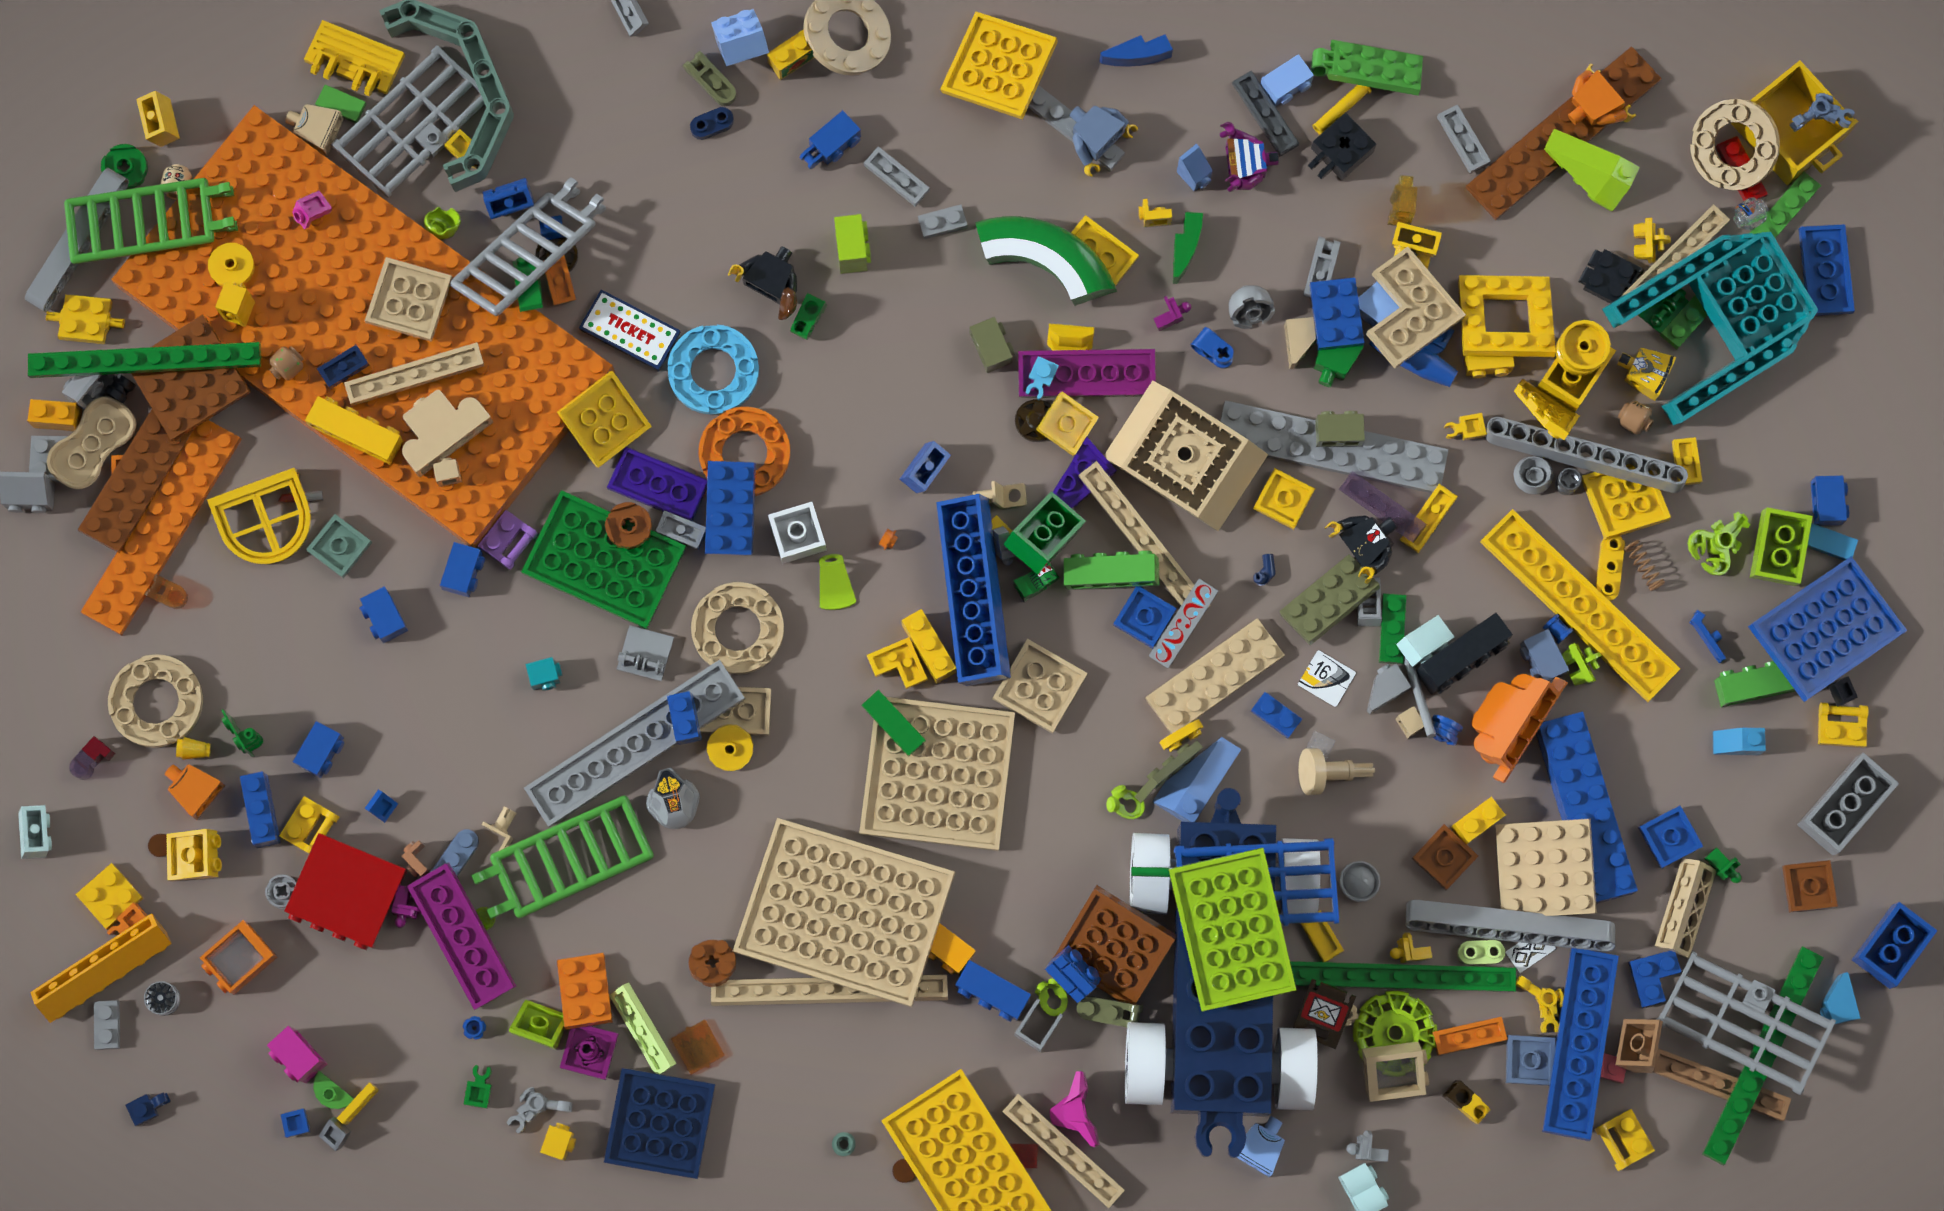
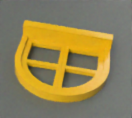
M295 467L207 499L222 540L235 555L243 560L256 564L278 563L295 554L307 539L311 527V510L299 479L298 470ZM289 486L298 510L269 520L261 496ZM253 499L261 524L233 534L224 510ZM299 515V523L295 535L288 544L280 548L272 524ZM264 528L272 552L252 551L244 547L236 538Z

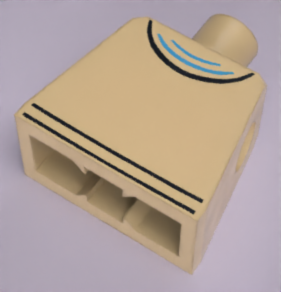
M306 104L301 114L290 110L286 116L285 123L295 126L293 133L322 155L328 156L331 144L334 142L344 118L341 111Z

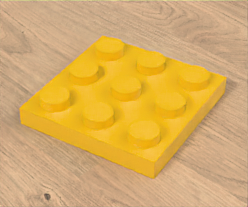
M613 371L608 372L557 411L560 418L597 468L652 427Z
M1631 464L1626 465V467L1630 470L1636 469ZM1652 470L1648 471L1649 474H1651V475L1654 476V473H1653ZM1597 472L1581 477L1582 484L1605 540L1671 519L1660 489Z

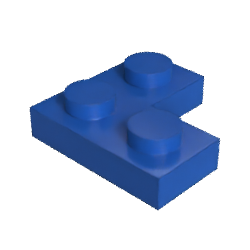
M1667 951L1628 962L1641 1007L1665 1002L1666 999L1659 978L1681 973L1676 953Z

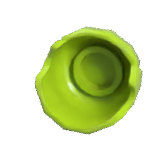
M438 207L428 212L424 218L425 229L438 239L453 237L461 223L460 215L453 208L444 211L441 207Z

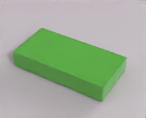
M324 85L315 105L341 111L343 118L357 123L366 106V102Z

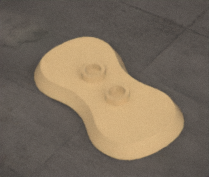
M106 396L91 401L85 408L77 429L50 449L47 456V467L50 473L62 484L73 489H83L92 485L100 475L102 465L107 456L133 437L136 430V418L128 407L114 398Z

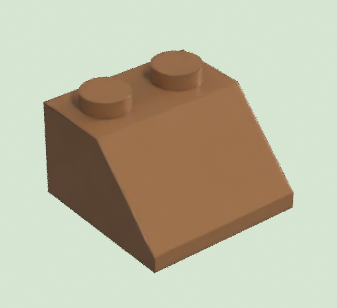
M1624 1019L1615 1065L1634 1073H1652L1655 1067L1663 1021Z

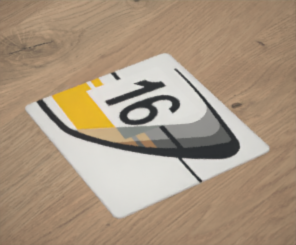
M1318 650L1298 685L1336 707L1356 672Z

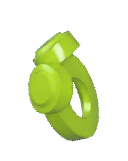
M1119 785L1111 791L1112 796L1107 799L1106 803L1109 812H1116L1125 819H1136L1144 813V801L1140 803L1134 797L1137 794L1136 792L1127 790L1125 785ZM1119 799L1134 800L1136 803L1135 811L1132 813L1127 812Z
M1054 978L1049 979L1048 982L1043 981L1039 983L1035 989V994L1039 996L1040 1006L1043 1011L1050 1016L1063 1014L1068 1005L1065 990ZM1049 988L1053 989L1055 996L1061 999V1005L1057 1009H1052L1048 1006Z

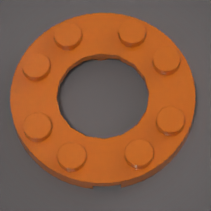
M736 407L726 410V412L710 421L699 442V461L703 473L707 478L708 461H724L722 449L729 437L740 431H750L760 436L767 447V458L764 465L755 472V496L764 494L781 481L788 469L791 450L787 433L775 417L761 409Z

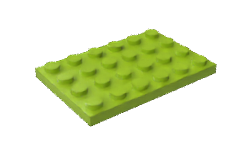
M1263 847L1169 869L1201 1012L1296 990Z

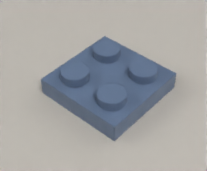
M1507 1035L1506 1083L1549 1086L1556 1038Z

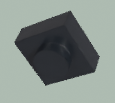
M1849 676L1828 685L1837 707L1858 698Z

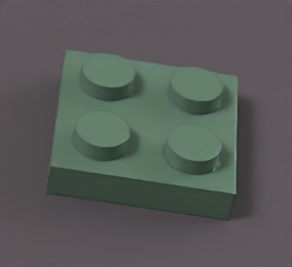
M334 514L306 550L344 579L372 542Z

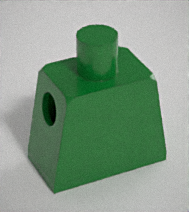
M1364 345L1318 350L1314 365L1315 370L1322 372L1318 383L1325 387H1331L1334 378L1344 380L1360 356Z

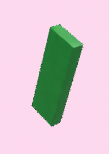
M879 689L861 705L908 757L926 742Z

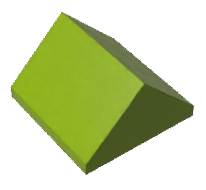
M525 999L509 1028V1032L557 1050L565 1030L563 1013Z

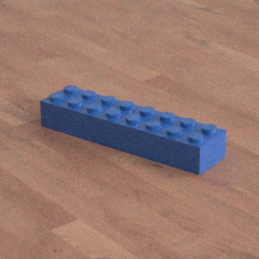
M981 494L936 502L958 683L972 686L1010 679L1011 674L989 498Z
M1579 712L1543 722L1536 733V737L1561 819H1591L1596 904L1634 894L1638 889L1584 713Z

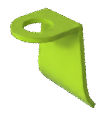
M829 554L819 559L820 608L839 610L854 605L856 598L843 556L840 554ZM830 558H836V559H837L836 561H833V562H826V561H825V560L830 559Z

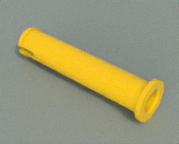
M1356 85L1312 125L1313 129L1321 135L1366 94H1371V88Z

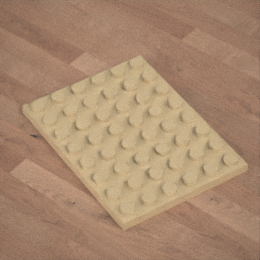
M777 818L733 952L912 1007L953 883L955 871Z

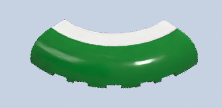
M1002 216L975 222L985 257L990 265L1002 262L1023 261L1040 267L1054 275L1069 293L1074 306L1117 292L1110 273L1098 255L1084 241L1060 226L1047 221L1022 216Z

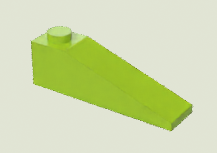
M1556 129L1552 131L1544 148L1554 161L1574 178L1573 181L1588 193L1587 196L1593 202L1611 212L1630 189L1640 168L1619 155Z

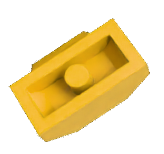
M1049 323L1047 346L1051 350H1092L1094 327Z

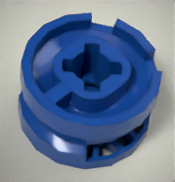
M1433 715L1432 723L1436 732V736L1433 738L1455 746L1458 741V732H1462L1463 727L1447 717Z

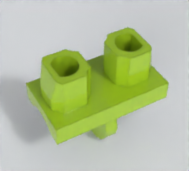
M1573 643L1569 645L1570 649L1561 655L1567 666L1577 662L1580 670L1570 674L1574 685L1591 684L1597 681L1588 664H1591L1593 670L1599 669L1600 666L1597 659L1602 657L1601 653L1593 654L1591 648L1588 647L1584 649L1587 656L1585 658L1578 644Z

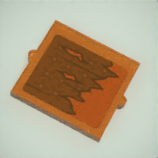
M706 1020L692 1027H686L685 1031L671 1038L690 1075L704 1067L709 1068L711 1063L725 1056Z

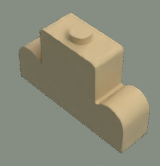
M436 390L428 397L418 399L414 403V407L403 415V419L418 440L411 439L403 445L402 454L420 478L431 470L433 464L438 463V460L447 458L492 424L493 420L475 398L463 399L459 403L458 410H456L440 390Z

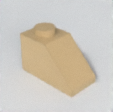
M1313 317L1287 319L1284 329L1289 369H1294L1316 341Z

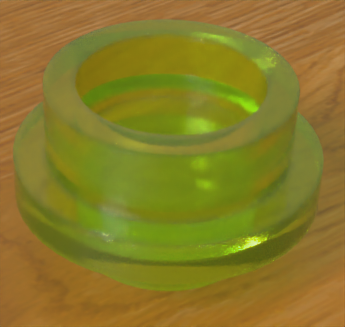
M480 907L475 911L485 929L489 930L494 926L496 917L490 919L487 912L489 908Z

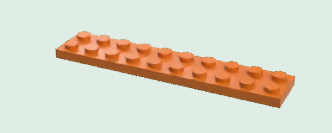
M210 420L194 428L120 554L116 553L81 610L82 614L121 636L123 635L242 439Z

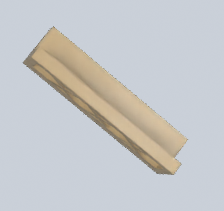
M1682 858L1655 943L1657 948L1673 951L1683 957L1690 958L1717 871L1716 869L1699 860ZM1706 871L1707 874L1705 877V881L1703 882L1702 875L1703 872ZM1698 893V895H1699V900H1698V903L1696 904V903H1695V897H1696V894ZM1692 916V923L1689 926L1688 920ZM1685 938L1684 948L1681 949L1682 939Z

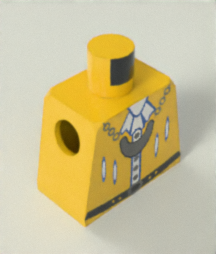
M1640 348L1635 357L1622 352L1617 365L1629 370L1624 379L1626 383L1655 401L1661 393L1676 357Z

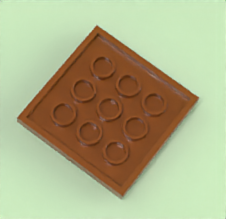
M201 315L151 347L222 343L206 316ZM237 368L131 373L172 441L177 440L251 393Z
M1096 885L1054 957L1068 945L1072 949L1078 950L1086 964L1098 971L1101 978L1097 985L1098 988L1119 1001L1136 1004L1177 938V935Z

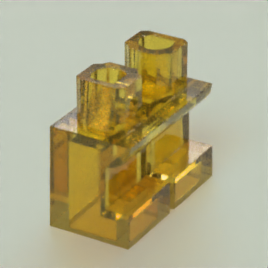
M1400 175L1399 182L1394 186L1390 197L1392 207L1388 215L1387 225L1397 226L1398 222L1411 225L1416 212L1418 188L1413 187L1412 176Z

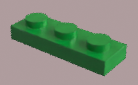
M1385 593L1382 595L1379 663H1397L1401 665L1403 663V653L1396 644L1404 638L1406 595Z

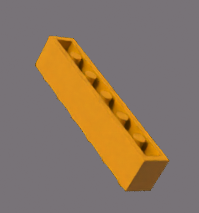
M151 913L31 991L35 1006L49 1023L63 1017L68 1011L83 1004L97 992L103 991L117 979L123 978L129 971L143 965L155 954L164 951L172 944L166 930Z

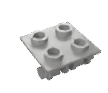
M629 625L622 652L618 656L617 670L662 681L674 637Z

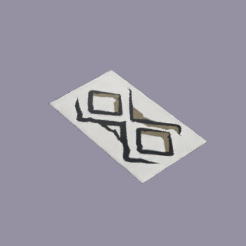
M1519 942L1505 953L1519 973H1521L1556 948L1555 946Z

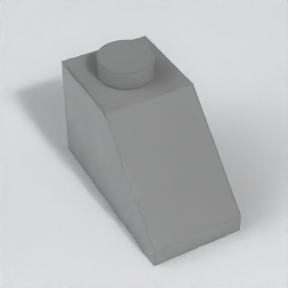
M1397 663L1391 667L1387 664L1377 670L1378 675L1374 679L1367 708L1369 714L1410 690L1411 686Z

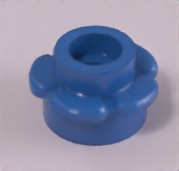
M472 1016L470 1019L465 1020L463 1023L464 1035L469 1039H480L483 1036V1032L486 1031L485 1022L481 1021V1018L477 1016Z

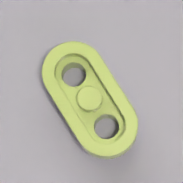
M1497 940L1466 941L1459 946L1457 956L1460 962L1465 965H1491L1503 960L1505 948ZM1468 948L1474 951L1473 957H1469L1466 954ZM1490 948L1497 949L1498 953L1496 956L1490 954Z

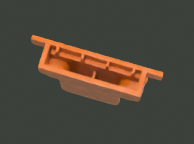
M1519 674L1514 677L1510 685L1499 682L1488 692L1482 705L1474 714L1471 724L1479 733L1474 740V748L1485 762L1500 765L1493 776L1495 780L1502 783L1506 782L1568 683L1567 681L1555 677L1553 682L1550 683V681L1542 678Z

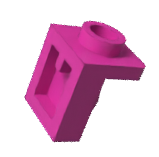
M317 191L296 201L293 216L297 223H300L304 229H307L311 221L329 214L332 207L321 192Z

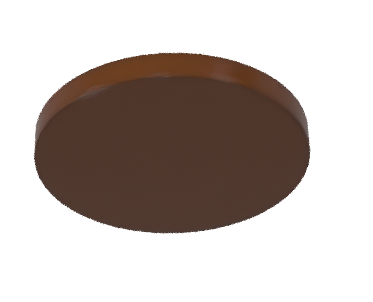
M156 834L150 838L148 849L152 855L156 857L167 855V835Z
M900 1159L894 1164L892 1172L897 1181L907 1183L913 1180L915 1174L906 1159Z

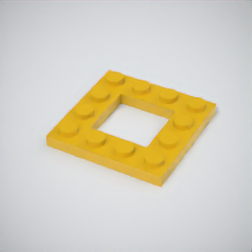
M1459 275V304L1461 310L1466 314L1464 319L1461 320L1463 356L1555 357L1556 348L1550 277ZM1483 299L1527 300L1530 332H1486Z

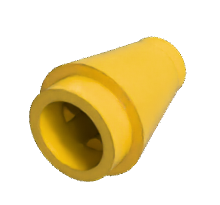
M187 737L177 739L176 757L182 758V760L210 757L211 743Z

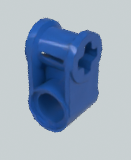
M1204 327L1190 344L1194 351L1219 368H1228L1233 362V348L1207 327ZM1219 353H1220L1221 355H1223L1224 353H1227V358H1226V357H1222V359L1219 358Z

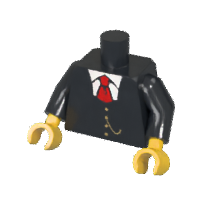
M1366 515L1351 516L1338 522L1332 521L1325 527V529L1332 527L1335 531L1329 535L1330 538H1334L1339 532H1342L1339 536L1363 567L1358 577L1362 574L1369 576L1365 580L1366 584L1370 583L1373 575L1378 574L1388 565L1393 552L1391 547L1394 545L1388 535L1398 528L1391 517L1379 524L1373 517L1369 518Z

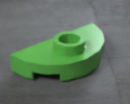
M318 1071L314 1078L313 1089L320 1103L331 1109L347 1107L354 1098L321 1071Z

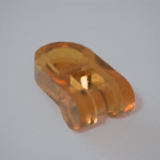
M155 574L150 589L147 588L144 595L173 609L184 607L188 600L186 590ZM162 586L166 587L163 595L158 593Z

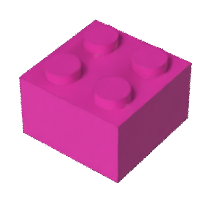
M287 1026L267 1044L271 1050L268 1053L276 1063L284 1064L286 1066L284 1072L291 1080H295L297 1083L301 1081L307 1084L318 1071H321L327 1065L324 1059L298 1030Z

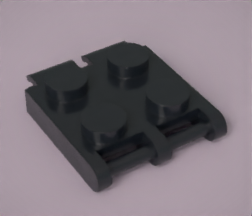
M1595 249L1587 264L1594 269L1586 267L1578 282L1584 285L1583 290L1611 304L1621 297L1624 289L1627 291L1637 281L1639 275L1643 274L1644 269L1606 249L1603 252ZM1633 272H1634V273H1635L1634 277L1632 278L1631 282L1628 283V281L1630 280V278H1631V276H1632V274H1633Z

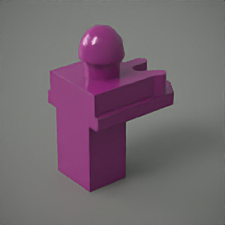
M1165 296L1164 299L1170 311L1153 318L1158 330L1161 331L1183 321L1182 314L1188 313L1191 310V304L1183 302L1178 306L1174 297L1168 299Z
M399 886L391 911L393 915L397 916L395 925L398 928L405 926L406 918L416 919L417 914H422L418 907L408 906L410 891L406 886Z

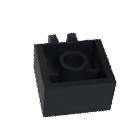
M1345 112L1313 141L1311 149L1317 156L1308 164V167L1312 170L1323 161L1327 166L1319 172L1318 177L1320 179H1323L1333 171L1343 180L1374 153L1377 144Z

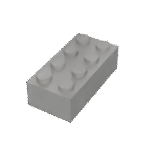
M1861 753L1849 764L1797 825L1834 856L1846 846L1899 783L1865 753Z

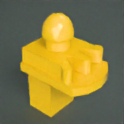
M1405 932L1402 938L1397 940L1398 948H1393L1390 951V956L1393 959L1400 958L1401 963L1432 958L1431 946L1414 948L1412 935L1409 932Z

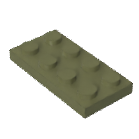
M1349 554L1279 612L1288 624L1311 646L1380 589V584L1374 578H1372L1370 583L1366 584L1365 580L1369 577L1367 574H1362L1358 577L1363 567Z

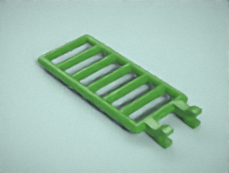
M198 178L66 199L64 206L70 261L73 264L212 243L214 241V233L238 231V223L234 221V217L212 221L210 198L234 196V187L230 185V182L209 186L206 178ZM200 188L205 235L191 237L186 190ZM177 191L182 238L169 240L164 193ZM155 195L160 242L146 244L141 197ZM132 198L137 245L124 247L119 200ZM110 202L115 249L101 251L96 204ZM87 205L92 252L79 254L74 207Z
M623 795L491 854L490 860L493 866L471 876L475 885L497 875L505 891L508 901L487 909L490 919L512 909L517 918H522L647 862L654 857V854L629 798ZM621 806L643 852L631 859L609 813ZM599 816L602 818L621 863L611 868H608L587 822ZM578 825L600 871L588 878L566 833L567 830ZM556 835L578 880L577 883L566 888L545 843V840ZM536 845L557 891L546 897H543L523 850ZM511 855H515L535 902L524 907L521 906L501 861Z

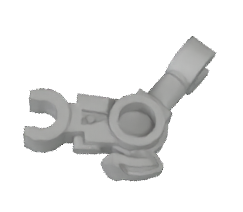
M530 1087L520 1095V1102L526 1100V1103L516 1110L519 1114L510 1117L507 1124L511 1126L514 1121L518 1120L520 1127L516 1132L520 1134L525 1130L526 1122L530 1123L539 1113L546 1111V1109L572 1112L573 1103L548 1100L543 1094L535 1093L534 1087Z

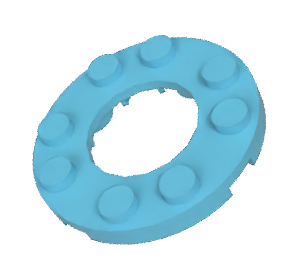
M724 325L699 326L688 331L676 342L668 359V379L674 394L685 406L703 414H723L726 410L740 407L752 395L759 377L758 358L752 344L739 331ZM705 350H722L728 353L734 360L736 366L735 377L731 384L722 390H704L692 378V363L696 356Z

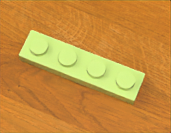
M630 983L622 985L610 994L611 1000L653 1072L661 1075L676 1065L675 1060Z

